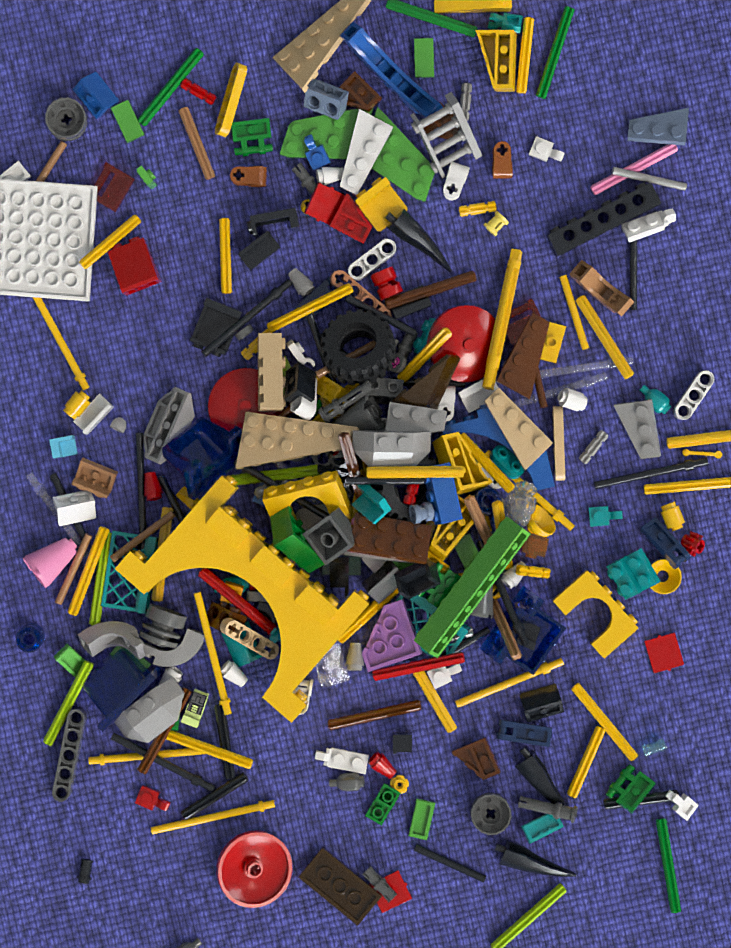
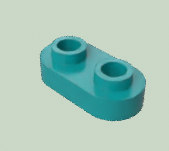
M498 445L491 451V460L507 477L518 479L524 473V469L517 457L505 446Z

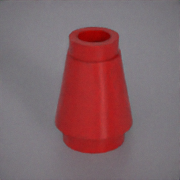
M156 472L145 473L144 496L147 497V501L162 499L163 491Z
M378 751L368 761L371 769L389 779L397 771L383 753L380 754Z

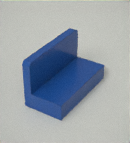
M97 72L82 78L73 88V91L96 119L100 118L108 108L119 102V99Z

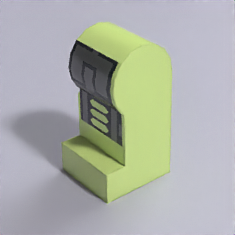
M194 689L181 720L182 723L195 728L199 726L209 693Z

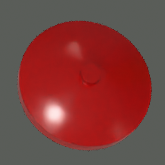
M459 305L444 311L431 326L427 344L442 328H449L452 336L430 357L432 364L437 363L446 354L457 355L461 359L451 380L473 382L483 378L495 318L484 309L471 305Z
M252 368L236 369L222 376L214 385L208 401L209 417L214 428L224 438L240 444L246 412L279 416L285 410V407H283L282 411L258 412V370Z
M256 830L241 833L231 839L221 851L216 866L217 881L222 892L235 904L247 908L262 907L278 899L286 890L292 875V859L284 843L268 832Z

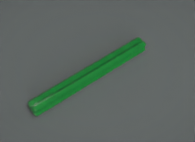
M387 0L386 8L473 38L476 36V30H478L477 26L399 0Z
M565 6L536 93L538 98L545 99L573 17L574 8Z
M195 48L139 116L137 120L142 126H146L203 57L204 54L200 49Z
M660 818L656 820L670 911L671 913L681 912L667 820Z

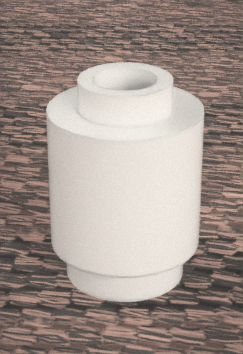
M569 388L561 390L557 397L560 406L574 411H583L588 401L583 393Z

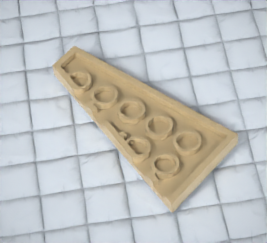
M340 0L279 51L273 59L305 93L309 88L307 85L312 78L315 79L319 73L317 71L323 64L328 62L343 41L340 34L356 17L361 16L372 0Z
M246 412L236 469L292 460L308 455H319L320 453L340 451L342 449L338 435L341 432H348L352 442L353 430H359V428Z

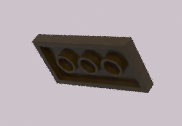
M324 847L319 850L298 876V878L357 926L382 897L377 890L375 891L372 886Z

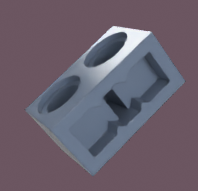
M313 79L308 85L309 88L305 92L303 107L338 120L346 111L349 92L317 79Z

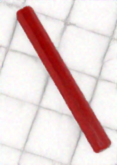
M202 568L199 571L198 576L241 610L242 613L266 633L270 634L274 627L276 628L274 623L209 569Z
M463 652L442 655L438 658L432 657L373 670L372 676L375 681L460 664L465 662V656Z

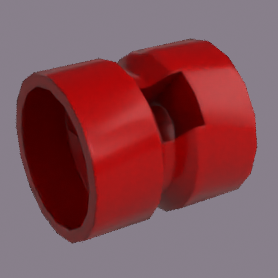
M393 266L370 276L374 286L378 287L377 293L381 301L403 292L400 282L395 280L397 275Z

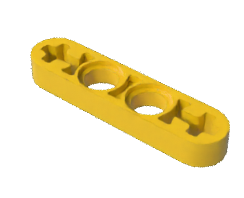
M235 63L232 68L215 126V134L226 137L230 132L247 74L246 65Z

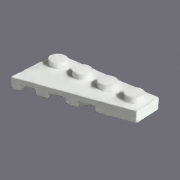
M361 109L358 112L340 183L341 188L354 195L359 193L393 129L389 124Z

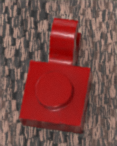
M142 785L135 804L149 810H153L157 806L167 811L171 802L159 798V791Z

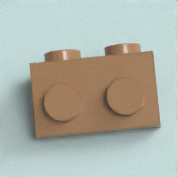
M82 458L72 485L76 486L79 490L91 492L97 497L107 498L113 489L118 471Z

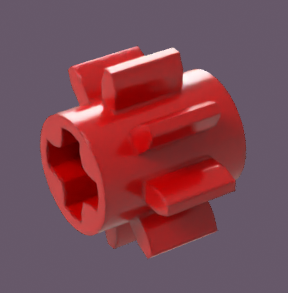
M690 531V535L686 534L683 536L681 545L691 556L695 557L696 553L700 554L704 550L705 542L702 540V535Z

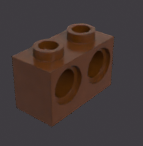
M212 601L207 612L209 625L220 632L221 622L225 618H232L243 625L247 619V616L241 614V610L223 601H220V603ZM229 625L228 629L232 631L236 629L231 625Z

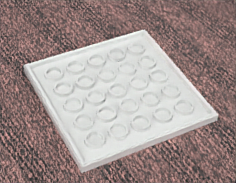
M0 179V295L90 301L92 265L84 269L79 261L94 249L98 186Z

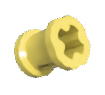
M496 211L495 216L483 225L496 237L497 232L509 222Z

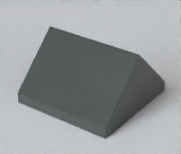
M387 560L375 573L373 572L362 582L367 593L378 604L397 589L394 573L400 571V569L393 561Z

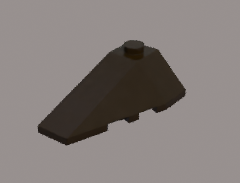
M446 354L429 368V374L421 379L418 377L414 381L416 384L408 391L406 389L401 391L392 402L437 409L461 358L457 355Z

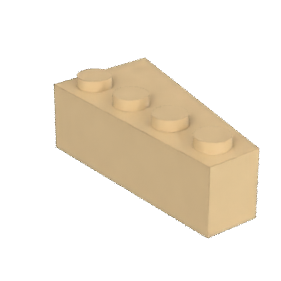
M258 333V412L282 411L283 407H286V400H284L283 396L286 377L283 376L282 369H285V357H282V349H285V338H282V333Z
M497 388L484 401L524 470L553 444L500 388Z

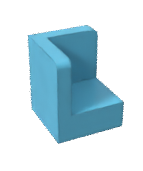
M74 435L49 440L52 457L55 459L78 454Z

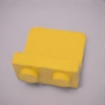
M386 177L375 180L371 184L373 187L368 191L362 190L356 195L357 199L355 200L357 206L378 232H381L390 225V222L384 218L388 212L396 217L403 209L408 210Z

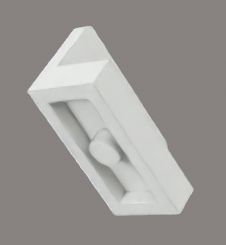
M483 380L458 393L469 413L480 408V405L485 404L484 401L498 388L496 381L494 390L484 389L482 387Z
M99 394L82 415L73 422L83 430L84 434L88 435L114 406Z
M84 490L53 497L59 526L96 518L95 500L91 492Z

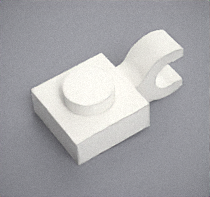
M536 136L529 155L547 162L549 157L561 162L564 152L552 149L554 143Z
M291 339L286 343L298 362L303 365L306 362H310L312 366H315L312 358L303 356L304 349L299 342L295 344Z
M455 664L448 668L445 666L427 671V674L434 688L437 689L452 682L451 675L461 672L462 668L460 664Z
M669 790L665 795L675 803L672 809L686 821L698 807L684 793L680 797Z

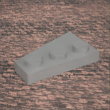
M652 399L614 404L613 406L640 459L660 457L661 451Z
M389 402L385 431L441 432L445 430L447 411Z

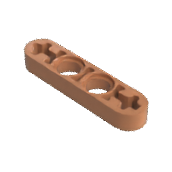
M337 270L331 273L330 283L336 289L344 284L341 282L336 283L335 275H342L341 279L345 283L349 280L351 286L358 288V295L355 298L362 302L366 298L371 299L373 302L372 307L376 308L378 305V310L386 312L387 315L392 317L391 311L346 272Z

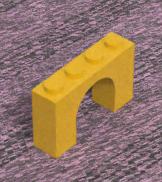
M338 471L325 472L313 477L308 476L302 480L270 486L264 489L263 503L269 516L274 515L287 506L292 509L291 504L297 498L311 496L321 500L327 507L329 514L340 508L347 519H351L352 506ZM292 509L291 514H292V516L297 520V518H296V516H295V514H294V511H293V509Z
M585 570L554 597L552 601L565 615L588 598H598L607 604L611 615L609 625L590 642L603 658H606L638 629L636 626L638 621L631 613L627 615L623 611L625 606L618 599L616 601L613 600L610 596L613 593L606 585L602 587L597 582L600 578L593 570L590 573L588 570Z

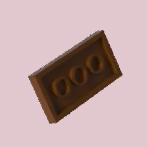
M355 512L352 528L355 545L349 551L426 565L432 526L420 523L413 524L412 522L386 517L373 524L361 513Z

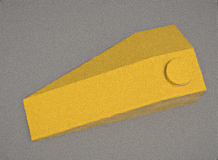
M434 0V12L438 14L511 12L512 0Z

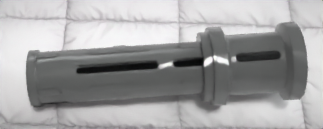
M366 380V382L343 397L333 399L332 403L326 407L319 408V414L326 423H329L338 414L342 415L345 408L373 391V385L369 380ZM359 391H362L352 399H349L354 394L358 393Z
M520 796L519 800L521 802L518 803V808L550 814L555 819L562 818L570 820L571 823H574L576 820L578 806L569 807L562 805L561 802L552 804Z

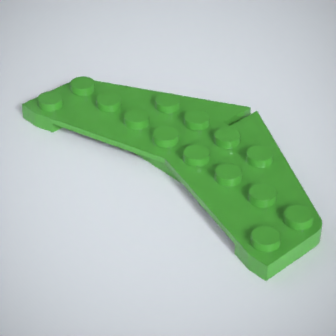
M377 107L374 117L389 124L393 129L372 169L384 178L386 177L390 182L416 200L425 202L434 177L430 162ZM372 108V110H371L370 112H367V111H364V112H366V113H368V114L371 115V114H372V111H373V108ZM359 109L345 111L338 120L321 115L291 122L280 155L287 158H307L305 151L309 149L305 144L304 137L312 134L316 145L323 144L330 159L347 160Z

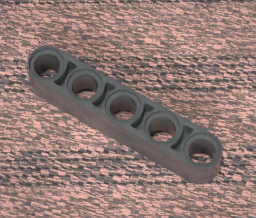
M80 707L71 710L67 716L52 791L53 798L59 802L65 801L71 795L87 719L86 711ZM74 712L81 714L82 719L80 722L73 719ZM70 731H75L78 734L77 740L70 739ZM66 750L74 752L73 759H68L65 756ZM66 768L70 771L69 778L62 776V769ZM59 787H63L66 789V796H60L58 794Z

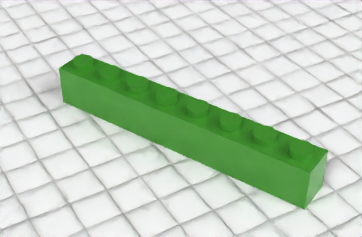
M506 516L500 522L494 534L488 538L482 550L476 554L470 566L464 570L458 582L452 586V590L441 601L437 610L430 615L425 626L418 631L414 641L429 654L438 658L531 534Z

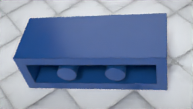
M447 462L433 466H451V464ZM424 478L427 489L426 499L432 504L434 509V519L432 520L434 524L440 525L463 519L454 478Z

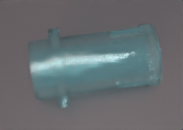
M657 738L658 741L642 745L645 757L661 751L664 753V750H667L664 739Z

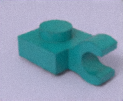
M490 13L489 20H494L495 22L489 21L488 28L497 29L501 27V30H514L516 33H520L523 16L504 13V16Z
M608 506L589 507L590 527L607 526L610 519H623L622 511L608 512Z
M279 626L278 628L274 627L270 632L271 637L269 639L273 643L278 644L279 641L281 642Z

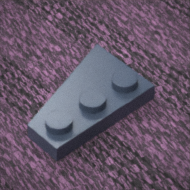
M689 108L630 120L627 141L685 146Z

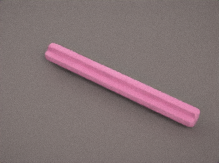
M668 144L623 169L640 172L677 152L678 148L676 145ZM612 174L593 184L590 188L593 194L597 195L627 178Z

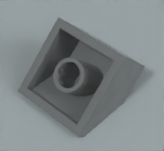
M340 508L331 512L303 533V536L325 566L355 545L351 523Z

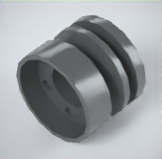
M59 98L48 106L45 114L46 124L51 134L57 139L74 141L83 135L87 127V116L81 104L71 98ZM66 116H68L69 119H72L71 121H69L70 125H66L64 122L62 123V121L65 120Z
M149 604L145 616L152 620V624L142 623V627L149 631L140 630L138 635L152 644L161 647L177 648L178 643L171 638L180 639V635L173 630L174 628L183 629L187 616L159 605Z
M484 793L478 796L472 803L470 810L471 820L475 828L487 835H497L503 832L510 824L512 817L511 808L507 801L495 793ZM488 808L490 810L495 809V816L493 818L491 816L486 817V810Z

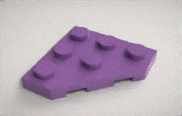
M403 599L384 605L369 641L362 652L368 672L422 654L420 645L414 641L416 633Z

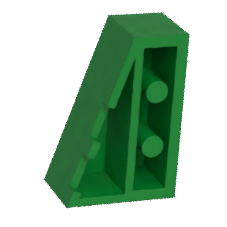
M287 506L270 516L273 534L272 543L288 559H292L300 568L311 573L325 564L303 536V533L306 532L301 526L303 522L301 519L296 520L291 514L292 509Z

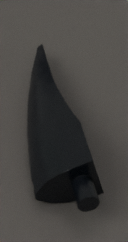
M405 209L396 217L390 212L386 214L384 218L390 222L387 228L397 237L429 256L448 272L452 271L435 242Z
M523 747L519 752L524 758L515 765L516 769L552 804L561 802L562 805L568 806L556 789L540 758L534 751L530 753L526 747Z
M506 840L505 845L495 844L494 850L501 852L498 862L500 865L541 875L576 877V873L540 857L524 846Z

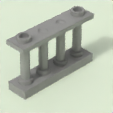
M452 92L444 95L447 100L445 107L421 121L417 119L414 113L411 114L413 120L411 126L416 134L419 133L432 160L430 166L435 174H440L442 179L446 177L442 168L465 154H472L475 159L482 157L462 108ZM447 114H453L454 117L451 118V121L428 134L425 133L424 127ZM454 127H459L460 130L457 131L456 135L432 148L431 140ZM461 140L462 142L465 141L464 147L438 161L436 154Z

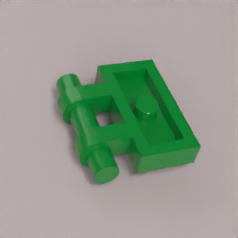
M269 118L232 122L233 142H241L242 146L234 148L235 156L243 155L245 157L254 153L262 155L273 151V145L265 144L264 139L272 138ZM258 140L259 145L248 146L247 141Z
M437 561L436 566L441 584L425 592L430 593L426 600L438 608L441 601L449 594L452 586L458 582L461 576L447 568L444 574L441 573L440 570L444 565Z
M629 764L626 769L621 770L618 779L610 784V789L606 795L611 799L615 794L620 795L616 802L632 814L653 788L655 782L641 771L636 776H633L631 773L635 768ZM626 780L631 782L625 790L621 788Z

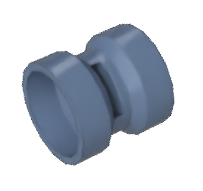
M424 502L421 505H410L409 517L411 522L418 524L423 520L432 521L434 519L432 504Z

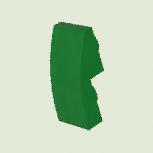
M384 783L365 816L382 826L401 792Z

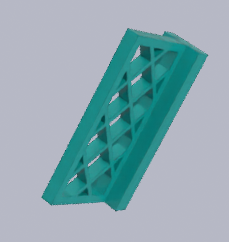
M112 531L101 606L146 614L151 590L145 594L138 590L136 595L135 591L137 588L132 589L127 579L115 570L116 566L110 558L114 554V548L117 551L119 550L115 543L116 535L124 536L127 542H130L128 537L135 538L139 534ZM149 536L145 539V547L141 551H144L147 561L156 552L159 537ZM117 572L122 581L114 587L110 582V576ZM125 583L130 592L121 597L116 588ZM112 591L120 599L114 604L106 603L107 595ZM133 594L136 599V606L129 607L124 599Z
M425 593L422 597L417 595L411 598L412 608H407V611H413L414 621L411 622L415 624L416 636L419 631L418 623L428 622L430 615L437 610V607L426 600L428 595ZM399 595L396 601L403 599L404 596ZM416 610H425L427 619L417 621ZM465 623L456 633L459 636L458 640L446 646L447 654H452L471 630V627ZM421 647V650L431 658L435 657Z

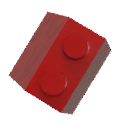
M134 237L129 240L128 244L123 246L122 243L116 244L111 248L112 250L108 251L118 284L124 295L128 296L162 282L144 238Z

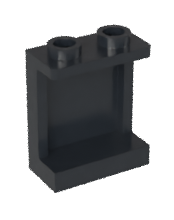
M296 208L251 215L250 221H247L248 231L255 238H259L258 226L290 221L293 232L300 231Z
M206 298L203 304L204 308L189 341L193 342V347L203 350L204 347H207L237 322L243 313ZM235 333L211 354L221 357V354L226 356Z

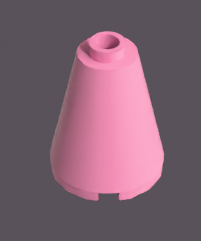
M63 538L26 555L23 560L30 571L34 573L37 580L46 588L77 553L75 549L78 547L71 538L69 540Z

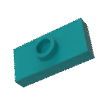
M544 814L521 826L529 844L564 827L560 818L555 819L550 814Z

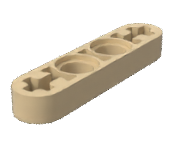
M553 406L555 481H565L563 407Z
M225 618L221 622V632L267 659H274L278 655V645L232 618ZM229 625H231L236 629L232 631L228 629ZM246 630L245 638L240 639V634ZM259 638V644L254 647V640ZM265 646L269 647V648L271 649V651H270V652L266 651V650L264 649Z

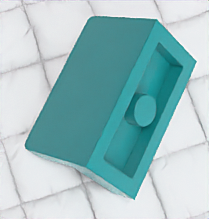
M357 485L362 495L352 503V506L370 522L376 524L391 510V507L385 498L371 486Z
M245 622L244 625L251 629L249 622ZM246 630L240 634V639L245 638ZM222 633L232 659L238 667L263 657ZM255 639L254 642H253V646H254V647H256V646L258 645V642H257L256 639Z

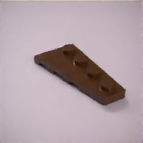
M531 313L496 379V382L527 399L531 398L549 321Z

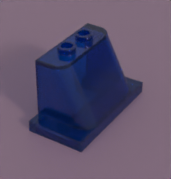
M200 417L162 448L163 457L185 477L189 498L195 500L216 483L222 475L227 474L235 467L233 463L238 457L242 435L241 428L235 426L228 431Z
M523 586L512 601V604L520 622L526 621L541 628L534 650L517 644L522 656L520 659L513 660L497 624L480 649L500 665L507 657L534 675L540 665L546 660L551 649L558 643V639L566 627L540 610L544 600ZM506 610L504 616L516 640L517 634L513 631V623Z
M124 647L119 649L113 656L109 654L102 661L104 665L99 670L96 667L89 674L91 679L82 687L105 717L97 726L102 732L163 672L157 666L150 673Z

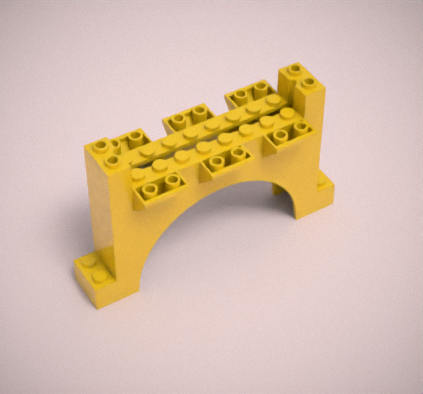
M222 475L148 561L146 560L147 556L142 551L132 550L118 564L115 570L143 594L149 592L156 584L169 575L193 568H213L227 571L254 586L273 610L281 637L279 666L273 682L262 698L292 723L308 704L306 700L308 696L300 689L296 691V687L369 605V596L361 589L359 591L355 589L340 606V600L334 594L328 595L324 591L325 587L319 581L315 583L312 580L310 581L308 579L310 575L303 569L299 571L295 566L296 562L288 559L287 556H283L280 553L281 551L274 547L273 543L265 542L266 537L259 531L254 532V529L251 528L253 524L245 517L241 519L237 516L239 512L234 507L225 505L239 487L236 486L238 482L233 477Z

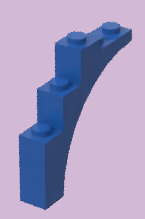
M352 22L340 34V37L364 65L374 71L381 81L394 91L413 112L419 113L426 118L443 108L437 100L406 75L380 49L362 27Z
M486 404L480 405V410H476L478 418H474V415L464 417L463 422L456 423L455 420L447 421L445 423V430L442 431V434L459 432L485 436L501 443L513 452ZM545 451L526 469L531 477L535 491L555 486L547 451Z

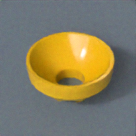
M535 504L526 511L525 523L530 533L548 537L555 532V522L543 507Z
M660 559L651 564L656 574L662 570L666 571L668 579L650 588L659 594L674 592L679 587L682 579L679 567L673 569L667 559Z

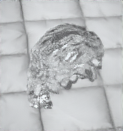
M527 480L517 482L515 488L505 498L504 508L506 515L523 527L529 523L531 514L534 513L536 508L535 503L537 499L532 496L537 492V488L533 483H529Z

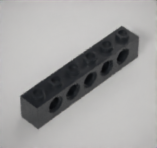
M643 182L635 186V191L631 193L625 191L618 195L619 199L613 202L610 199L600 204L602 208L596 211L592 208L583 213L584 217L580 219L574 217L566 222L567 225L563 228L557 226L549 230L550 234L547 235V239L556 257L659 206L661 201L652 183L646 185ZM634 196H639L642 199L640 206L633 204L632 198ZM622 205L625 208V213L617 214L615 206ZM599 214H606L608 221L606 223L599 222ZM581 223H589L591 230L589 232L582 231ZM571 231L574 235L573 240H565L564 232Z

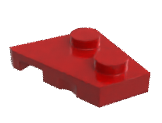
M346 194L330 227L364 244L373 227L351 196Z

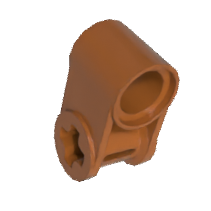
M498 142L492 151L493 179L512 178L511 147L507 142ZM500 146H503V149L507 151L503 156H501L500 152H497Z
M234 167L230 172L231 181L238 186L266 187L267 167ZM238 171L241 172V175H244V177H241L240 181H237L236 177H233L234 175H237Z

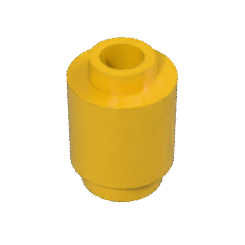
M82 390L80 393L75 391L65 404L63 411L73 419L80 417L90 405V397Z
M674 501L661 506V515L667 529L671 528L672 531L682 528L685 520L679 505H676Z

